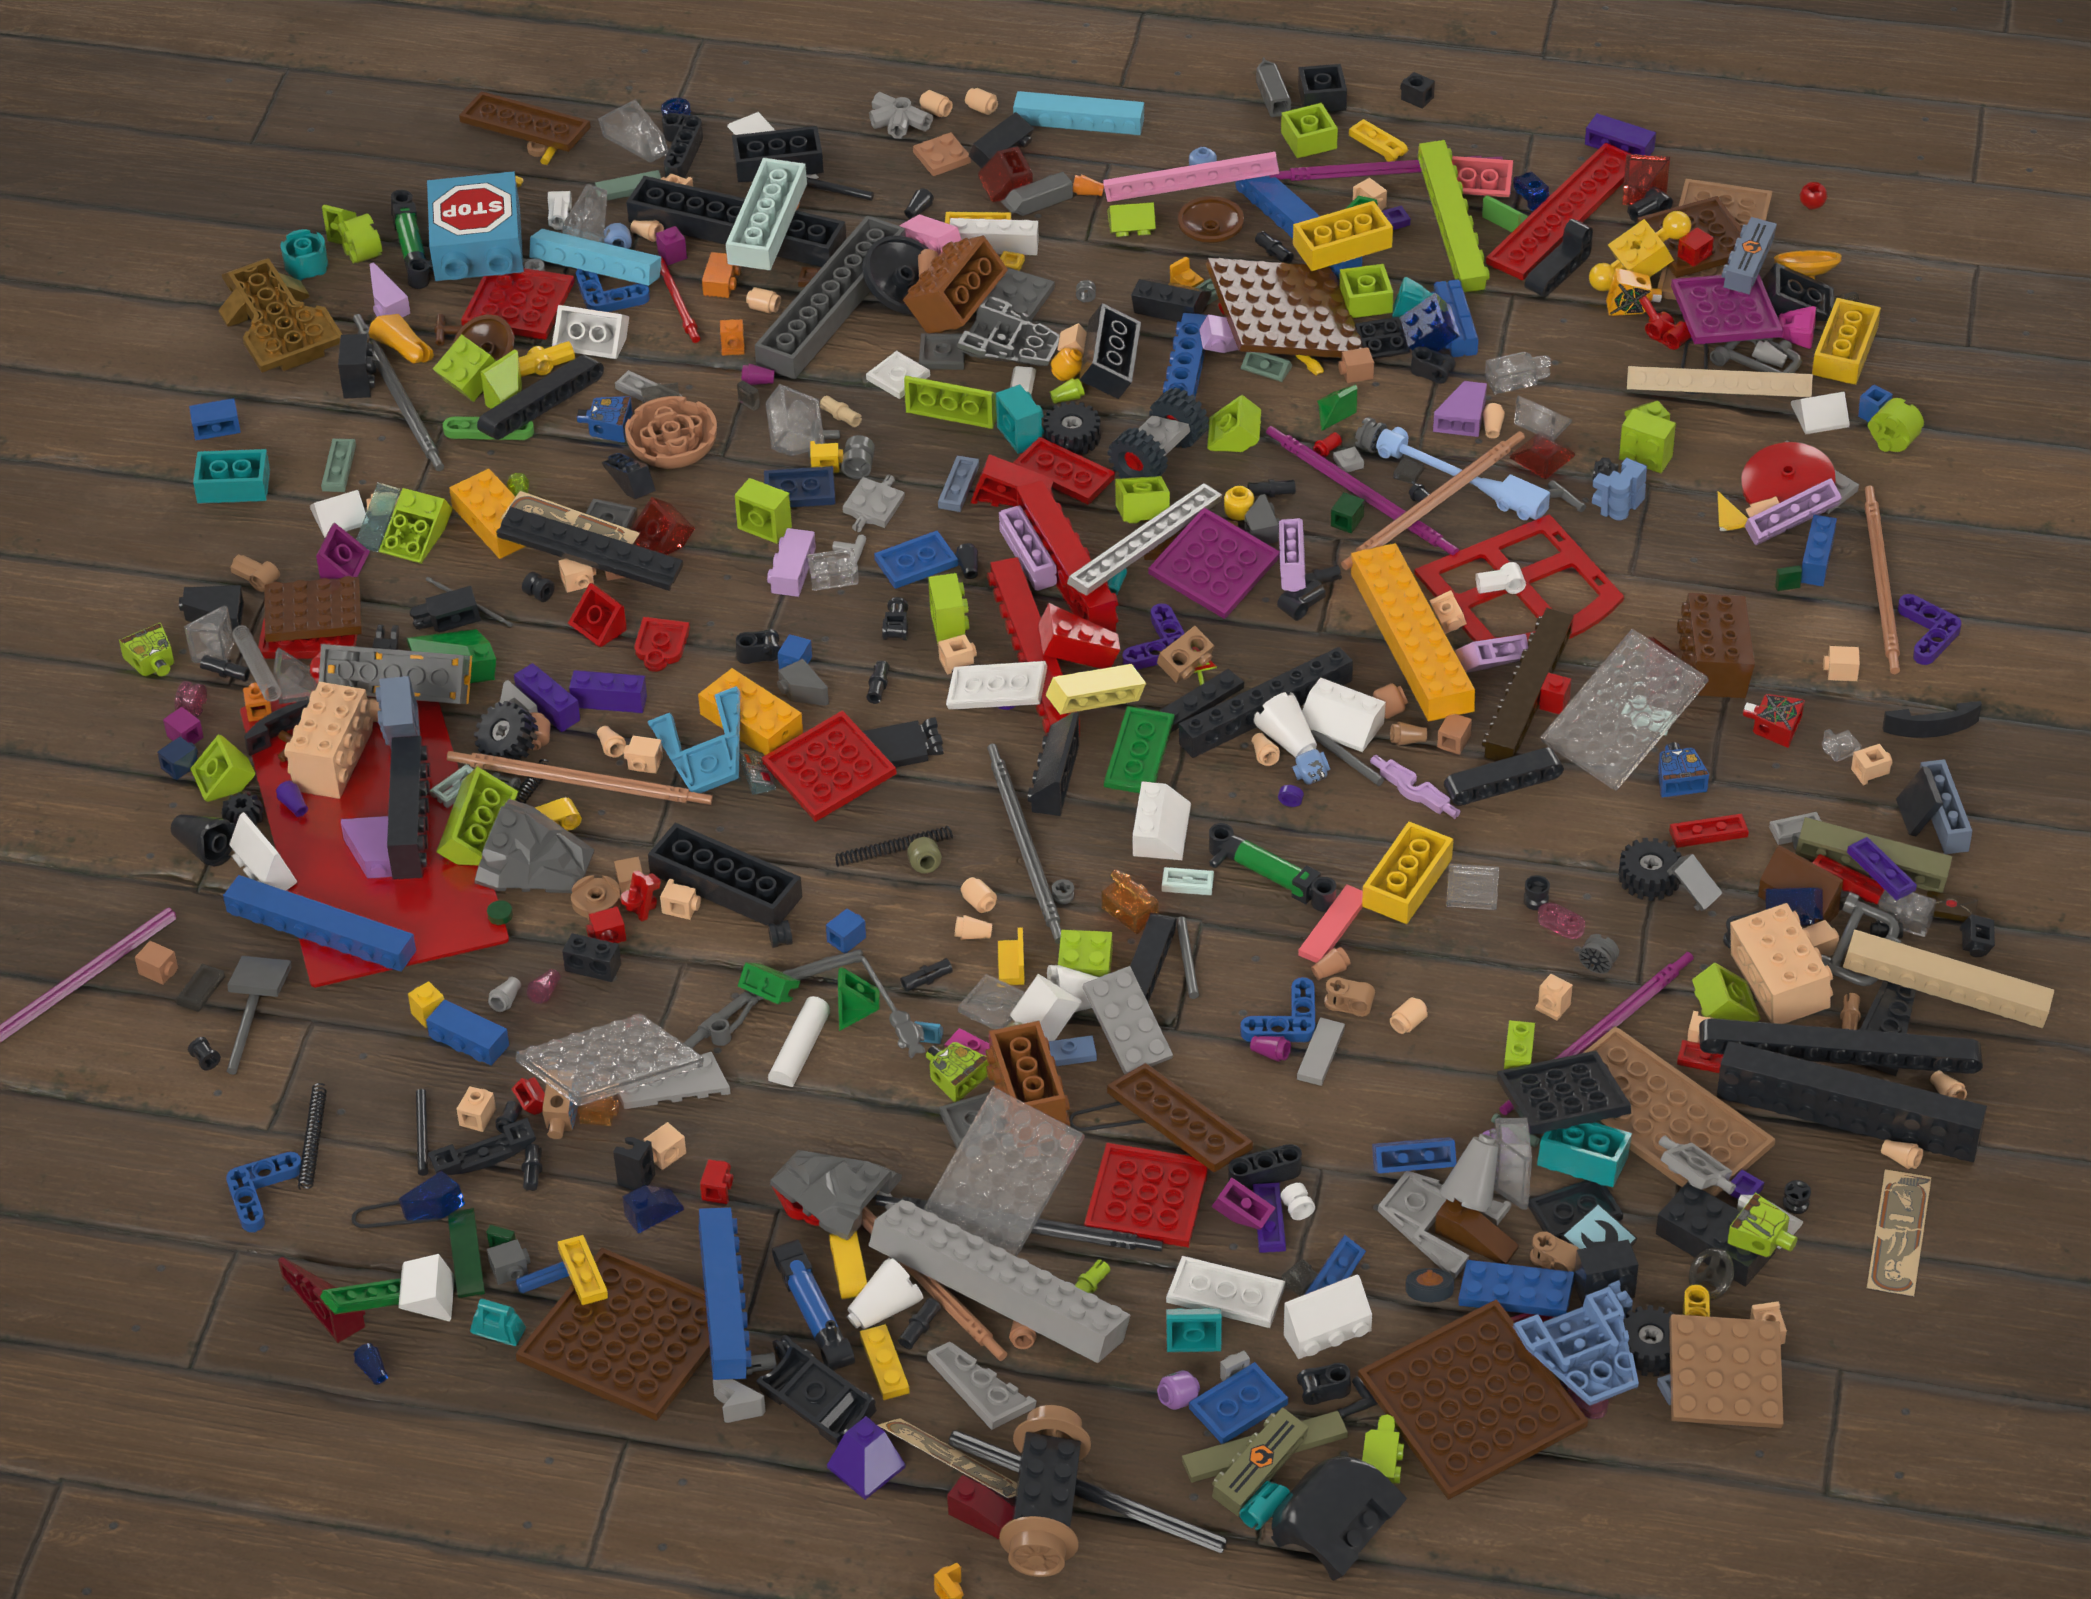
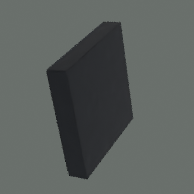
M1922 766L1896 798L1908 834L1915 837L1943 805L1931 770Z

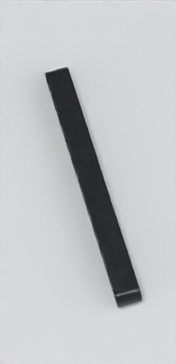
M1713 1018L1705 1019L1699 1024L1700 1049L1705 1053L1724 1054L1728 1041L1813 1062L1965 1074L1977 1073L1983 1068L1981 1044L1974 1039Z

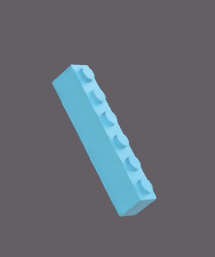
M1017 91L1013 106V113L1017 112L1031 126L1141 135L1144 122V102Z
M541 229L530 237V258L648 286L660 278L661 256L546 229Z

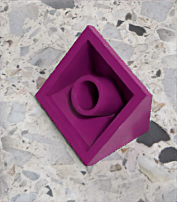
M335 522L331 525L316 555L320 579H337L345 576L358 577L370 551Z

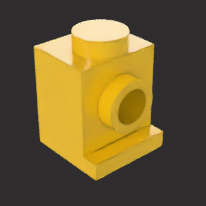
M810 441L811 468L833 466V473H839V463H842L843 449H838V443L815 444V441Z

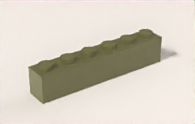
M1804 818L1795 854L1815 860L1819 854H1822L1854 871L1868 874L1847 853L1848 846L1868 837L1917 884V888L1943 893L1952 856L1811 818Z

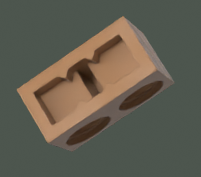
M1194 626L1160 652L1157 664L1177 683L1182 678L1184 680L1188 679L1195 672L1197 666L1200 664L1204 666L1212 659L1213 656L1211 654L1214 645ZM1191 647H1198L1201 651L1196 652ZM1173 661H1181L1184 665H1176Z

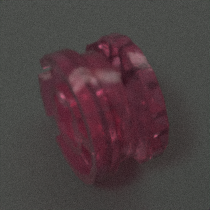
M183 681L176 692L175 710L183 707L193 716H200L203 712L201 706L206 704L207 700L205 685L197 683L193 685L190 681Z

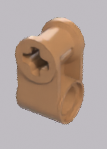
M1333 977L1327 981L1326 990L1328 994L1324 998V1004L1329 1010L1362 1017L1370 1013L1375 996V989L1372 985L1340 977Z
M1539 1232L1534 1235L1532 1240L1534 1248L1530 1252V1260L1534 1265L1544 1269L1575 1271L1576 1251L1579 1249L1577 1246L1569 1244L1548 1232Z

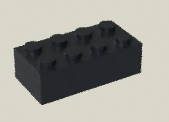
M817 126L732 135L733 156L738 183L753 181L763 158L803 163L806 166V175L824 173L822 148Z
M1102 303L1089 319L1079 380L1107 395L1119 399L1132 383L1141 322Z
M1689 1182L1682 1187L1658 1214L1656 1235L1745 1287L1772 1258L1776 1251L1775 1249L1771 1256L1764 1257L1728 1244L1730 1225L1740 1214V1211L1706 1191L1693 1187Z

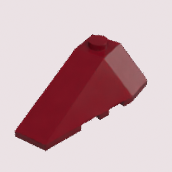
M284 1257L278 1259L281 1276L337 1343L365 1328L363 1318L366 1315L365 1310L334 1314L320 1298L323 1290L337 1287Z
M965 1474L959 1478L947 1495L948 1515L999 1539L1003 1526L1012 1521L1015 1496L1007 1498Z

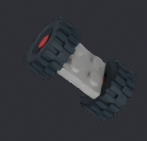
M1180 388L1168 389L1151 405V410L1149 411V416L1151 417L1139 429L1135 427L1133 429L1128 428L1109 445L1108 455L1111 456L1109 462L1114 464L1112 468L1120 473L1118 476L1121 479L1123 477L1126 479L1161 476L1168 467V464H1166L1168 458L1165 456L1174 447H1191L1207 431L1209 418L1204 416L1207 412L1205 409H1201L1200 406L1202 404L1200 401L1196 402L1194 400V395L1188 396V391L1183 390L1180 392Z

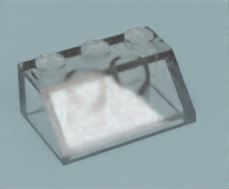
M779 384L766 401L771 448L779 453L794 456L808 452L810 450V441H815V444H825L819 400Z
M1496 1118L1494 1129H1490L1489 1134L1495 1139L1494 1143L1499 1146L1494 1190L1522 1210L1528 1209L1532 1155L1527 1118Z

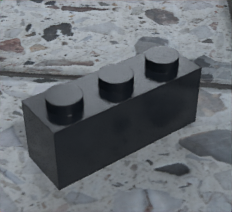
M1015 112L973 143L968 156L986 173L993 168L997 169L1007 157L1009 159L1012 158L1019 148H1025L1032 141L1031 135L1034 128Z

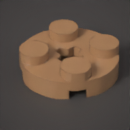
M590 875L578 880L573 885L571 903L574 911L583 917H587L589 920V914L617 906L619 908L621 906L619 885L614 879L603 875L602 878H594V875ZM592 895H595V896L601 895V896H600L599 898H597V899L591 898Z

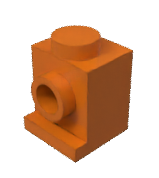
M743 319L720 320L722 355H744Z
M252 683L249 687L243 688L249 722L261 720L272 713L271 703L264 698L257 683ZM262 705L266 706L265 709L252 711L251 708Z

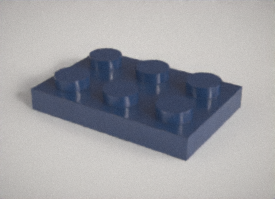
M833 466L764 471L765 484L789 493L790 507L835 505Z

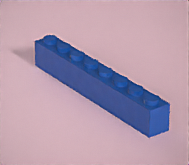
M1263 176L1235 182L1237 190L1245 195L1252 204H1255L1262 210L1266 216L1270 217L1278 227L1287 232L1292 239L1293 224L1320 217L1276 177ZM1362 256L1328 267L1340 279V269L1362 267Z
M241 875L237 876L223 895L226 911L233 916L249 919L254 923L272 927L277 931L290 933L298 938L316 942L321 946H328L342 953L360 957L365 961L383 965L389 969L392 968L402 972L416 952L414 934Z
M731 1207L699 1209V1239L713 1380L746 1379V1367H751V1350L746 1351V1348H749V1331H744V1328H747V1312H742V1309H745V1293H740V1290H743V1274H738V1271H741V1255H736V1253H739V1237H734V1234H737L738 1231L737 1218H732Z

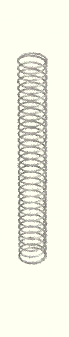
M246 626L236 627L233 630V638L264 698L267 701L277 700L281 695V690L250 630ZM239 627H245V628H240V629H244V630H240L239 632L245 631V632H246L245 634H247V635H245V636H243V637H241L242 635H240L239 637H238V636L236 637V636H235V634H236L235 631H236V629L239 628ZM277 687L280 692L279 696L275 699L269 698L276 695L275 691L272 693L266 691Z

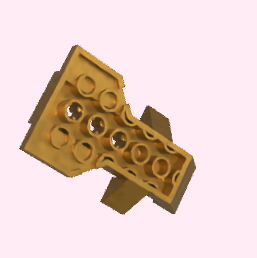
M269 258L221 274L227 287L233 292L218 310L227 327L247 321L248 316L250 317L252 325L249 331L245 332L243 343L261 373L279 366L283 371L324 357L325 349L340 344V337L343 334L327 309L321 306H316V308L304 305V302H300L310 298L302 282L278 273Z

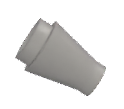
M1761 340L1757 343L1752 357L1756 358L1758 362L1781 368L1788 357L1769 342Z
M509 977L507 981L493 989L489 993L488 998L491 1008L498 1012L510 1009L518 990L521 988L520 981L515 977Z

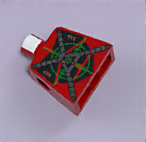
M1766 694L1760 706L1747 702L1743 716L1755 720L1753 732L1756 735L1789 748L1803 717L1805 700Z

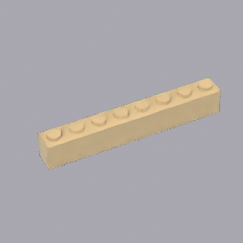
M1628 366L1627 390L1810 398L1812 395L1813 374Z
M1855 929L1843 968L1902 985L1903 987L1916 989L1930 995L2043 1028L2054 994V989Z

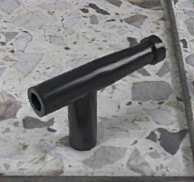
M1358 1376L1352 1380V1383L1362 1399L1343 1409H1337L1336 1411L1339 1412L1342 1419L1378 1404Z

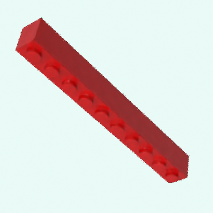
M1018 557L990 562L991 572L987 573L988 583L990 587L994 586V599L996 603L1000 602V615L1002 619L1006 618V631L1008 635L1012 634V646L1014 651L1018 650V662L1045 661L1047 664L1041 702L1036 704L1038 716L1043 717L1042 724L1045 734L1049 733L1052 724L1071 714H1059L1046 696L1052 678L1063 676L1057 658L1043 655L1038 625L1041 617ZM1079 718V737H1080V718Z

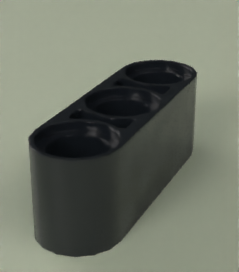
M1286 1144L1235 1158L1228 1166V1182L1232 1177L1249 1190H1253V1184L1280 1183L1294 1179L1302 1171V1151L1296 1145Z

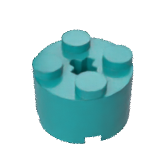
M307 229L297 230L289 233L286 236V240L281 242L284 268L292 278L301 281L304 278L326 273L328 258L325 240L320 233L317 232L316 235Z

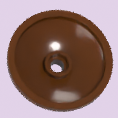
M1210 196L1194 199L1185 204L1178 214V225L1181 231L1191 239L1203 243L1226 241L1237 235L1244 224V215L1241 208L1234 202L1221 197Z
M481 315L467 322L459 330L453 341L454 344L462 334L498 361L513 350L514 334L510 325L501 317Z

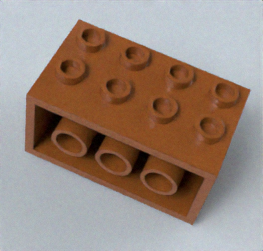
M984 235L970 239L964 238L959 242L953 243L951 241L945 244L941 254L931 261V266L928 270L919 276L920 280L909 288V293L903 301L926 333H942L948 329L955 330L964 326L1008 271Z
M1040 1021L989 1031V1049H986V1058L989 1066H986L989 1081H994L995 1084L993 1085L995 1100H1000L1001 1102L999 1105L1001 1119L1007 1120L1008 1123L1005 1124L1008 1140L1013 1139L1015 1148L1019 1149L1066 1139V1127H1070L1069 1115L1067 1113V1110H1070L1067 1095H1064L1062 1079L1057 1074L1054 1056L1050 1054L1049 1041L1044 1036Z

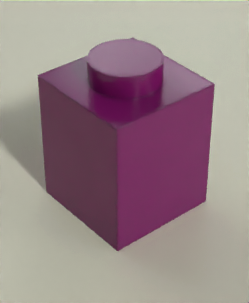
M676 226L656 233L657 251L659 256L664 258L667 266L687 259L685 238Z
M183 707L163 719L166 735L172 741L182 737L188 743L195 744L204 738L200 720Z

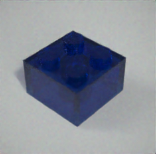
M1437 293L1424 299L1400 317L1408 347L1412 351L1417 347L1423 346L1438 352L1460 336L1451 306Z

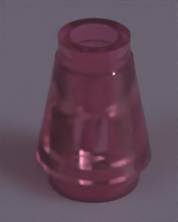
M549 969L530 982L527 989L529 999L537 1004L547 1002L560 980V974L554 969Z

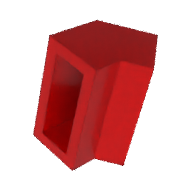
M533 1077L528 1080L521 1078L511 1089L523 1109L533 1115L543 1112L545 1093L536 1078Z

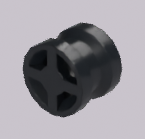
M788 920L782 921L781 924L769 923L767 925L772 948H776L784 943L786 945L793 944Z
M1793 1180L1786 1184L1783 1198L1785 1210L1793 1214H1801L1808 1210L1811 1196L1809 1185L1800 1180Z

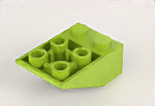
M402 488L379 552L422 564L444 532L453 508L443 498Z

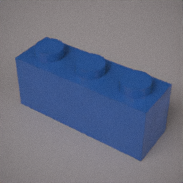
M1813 514L1802 563L1801 583L1824 586L1834 542L1837 518Z
M445 999L426 1019L428 1033L433 1040L445 1043L454 1050L466 1053L475 1060L491 1066L509 1046L506 1028Z
M1451 1137L1372 1144L1374 1171L1377 1173L1455 1167L1456 1165L1455 1140Z

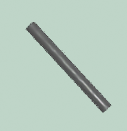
M1311 730L1317 742L1374 784L1380 786L1384 782L1382 776L1320 732Z
M1178 917L1177 930L1188 993L1191 999H1196L1199 997L1187 922L1185 917Z
M249 994L227 1067V1072L231 1075L237 1073L260 995Z

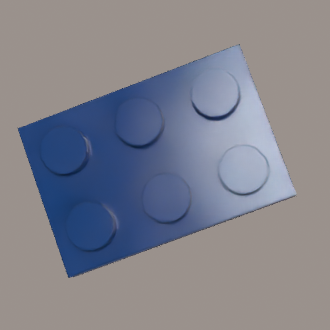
M938 531L874 553L876 563L895 589L958 566V558Z
M1254 1362L1190 1401L1189 1409L1217 1440L1224 1444L1264 1420L1270 1414L1288 1405V1397Z

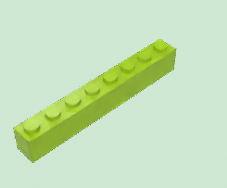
M1445 140L1420 143L1418 161L1454 278L1461 282L1464 292L1484 290L1486 280H1489L1488 267H1484V254L1482 249L1479 250L1478 234L1473 232V218L1471 215L1468 216V202L1462 196L1463 187L1462 183L1457 180V167L1452 164V151L1450 148H1447Z

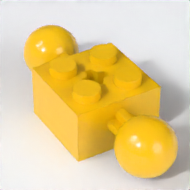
M1681 211L1669 213L1663 220V228L1656 233L1646 220L1643 219L1609 243L1608 246L1616 261L1611 265L1599 263L1591 269L1589 281L1592 287L1598 291H1608L1616 268L1651 277L1670 264L1674 259L1663 242L1669 238L1678 240L1690 232L1691 220L1688 215Z

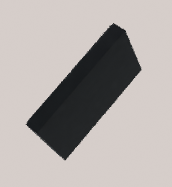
M1589 1180L1528 1199V1207L1543 1232L1551 1233L1559 1239L1596 1204H1600L1616 1220H1623V1212L1607 1186Z

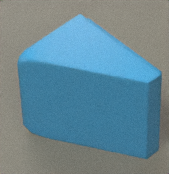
M915 1021V1023L922 1026L925 1040L920 1042L941 1044L943 1027L940 1024Z

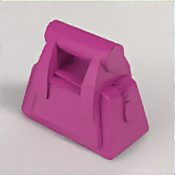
M1812 306L1780 314L1778 320L1783 329L1782 337L1780 338L1808 349L1812 348L1816 323V307Z

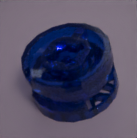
M671 98L661 105L662 116L668 113L691 115V106L686 99Z

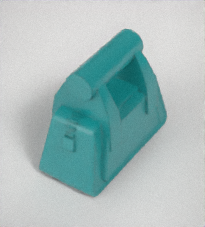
M1404 277L1394 301L1392 318L1413 319L1428 317L1436 300V295L1430 293L1423 286L1408 277Z
M481 1298L470 1332L481 1337L516 1346L526 1326L512 1307Z

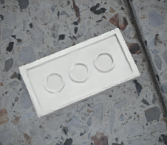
M1045 661L954 667L946 705L951 710L1040 704L1047 664Z
M1182 1256L1168 1291L1166 1303L1191 1309H1221L1223 1317L1270 1328L1285 1289V1281Z

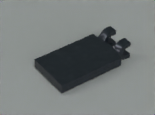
M936 717L925 720L922 725H919L917 720L862 731L895 767L926 762L929 755L944 754L942 748L943 741L941 734H938Z

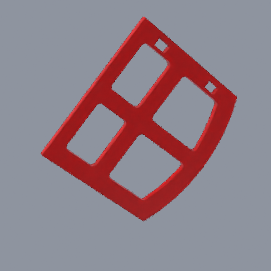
M1550 514L1460 550L1454 555L1450 554L1414 569V574L1435 598L1448 591H1452L1467 623L1461 626V628L1473 642L1496 639L1497 637H1494L1470 608L1508 592L1506 590L1478 593L1477 587L1458 594L1454 592L1440 574L1479 558L1485 559L1495 571L1500 570L1503 565L1510 563L1500 551L1501 549L1538 534L1545 535L1560 553L1521 569L1526 586L1523 591L1516 593V595L1536 618L1543 616L1546 608H1552L1530 584L1570 567L1574 568L1599 596L1574 615L1572 633L1569 639L1601 622L1624 601V595ZM1559 534L1563 541L1558 542L1554 536ZM1599 578L1603 585L1598 586L1594 580ZM1531 632L1524 633L1526 634L1527 641L1529 639Z

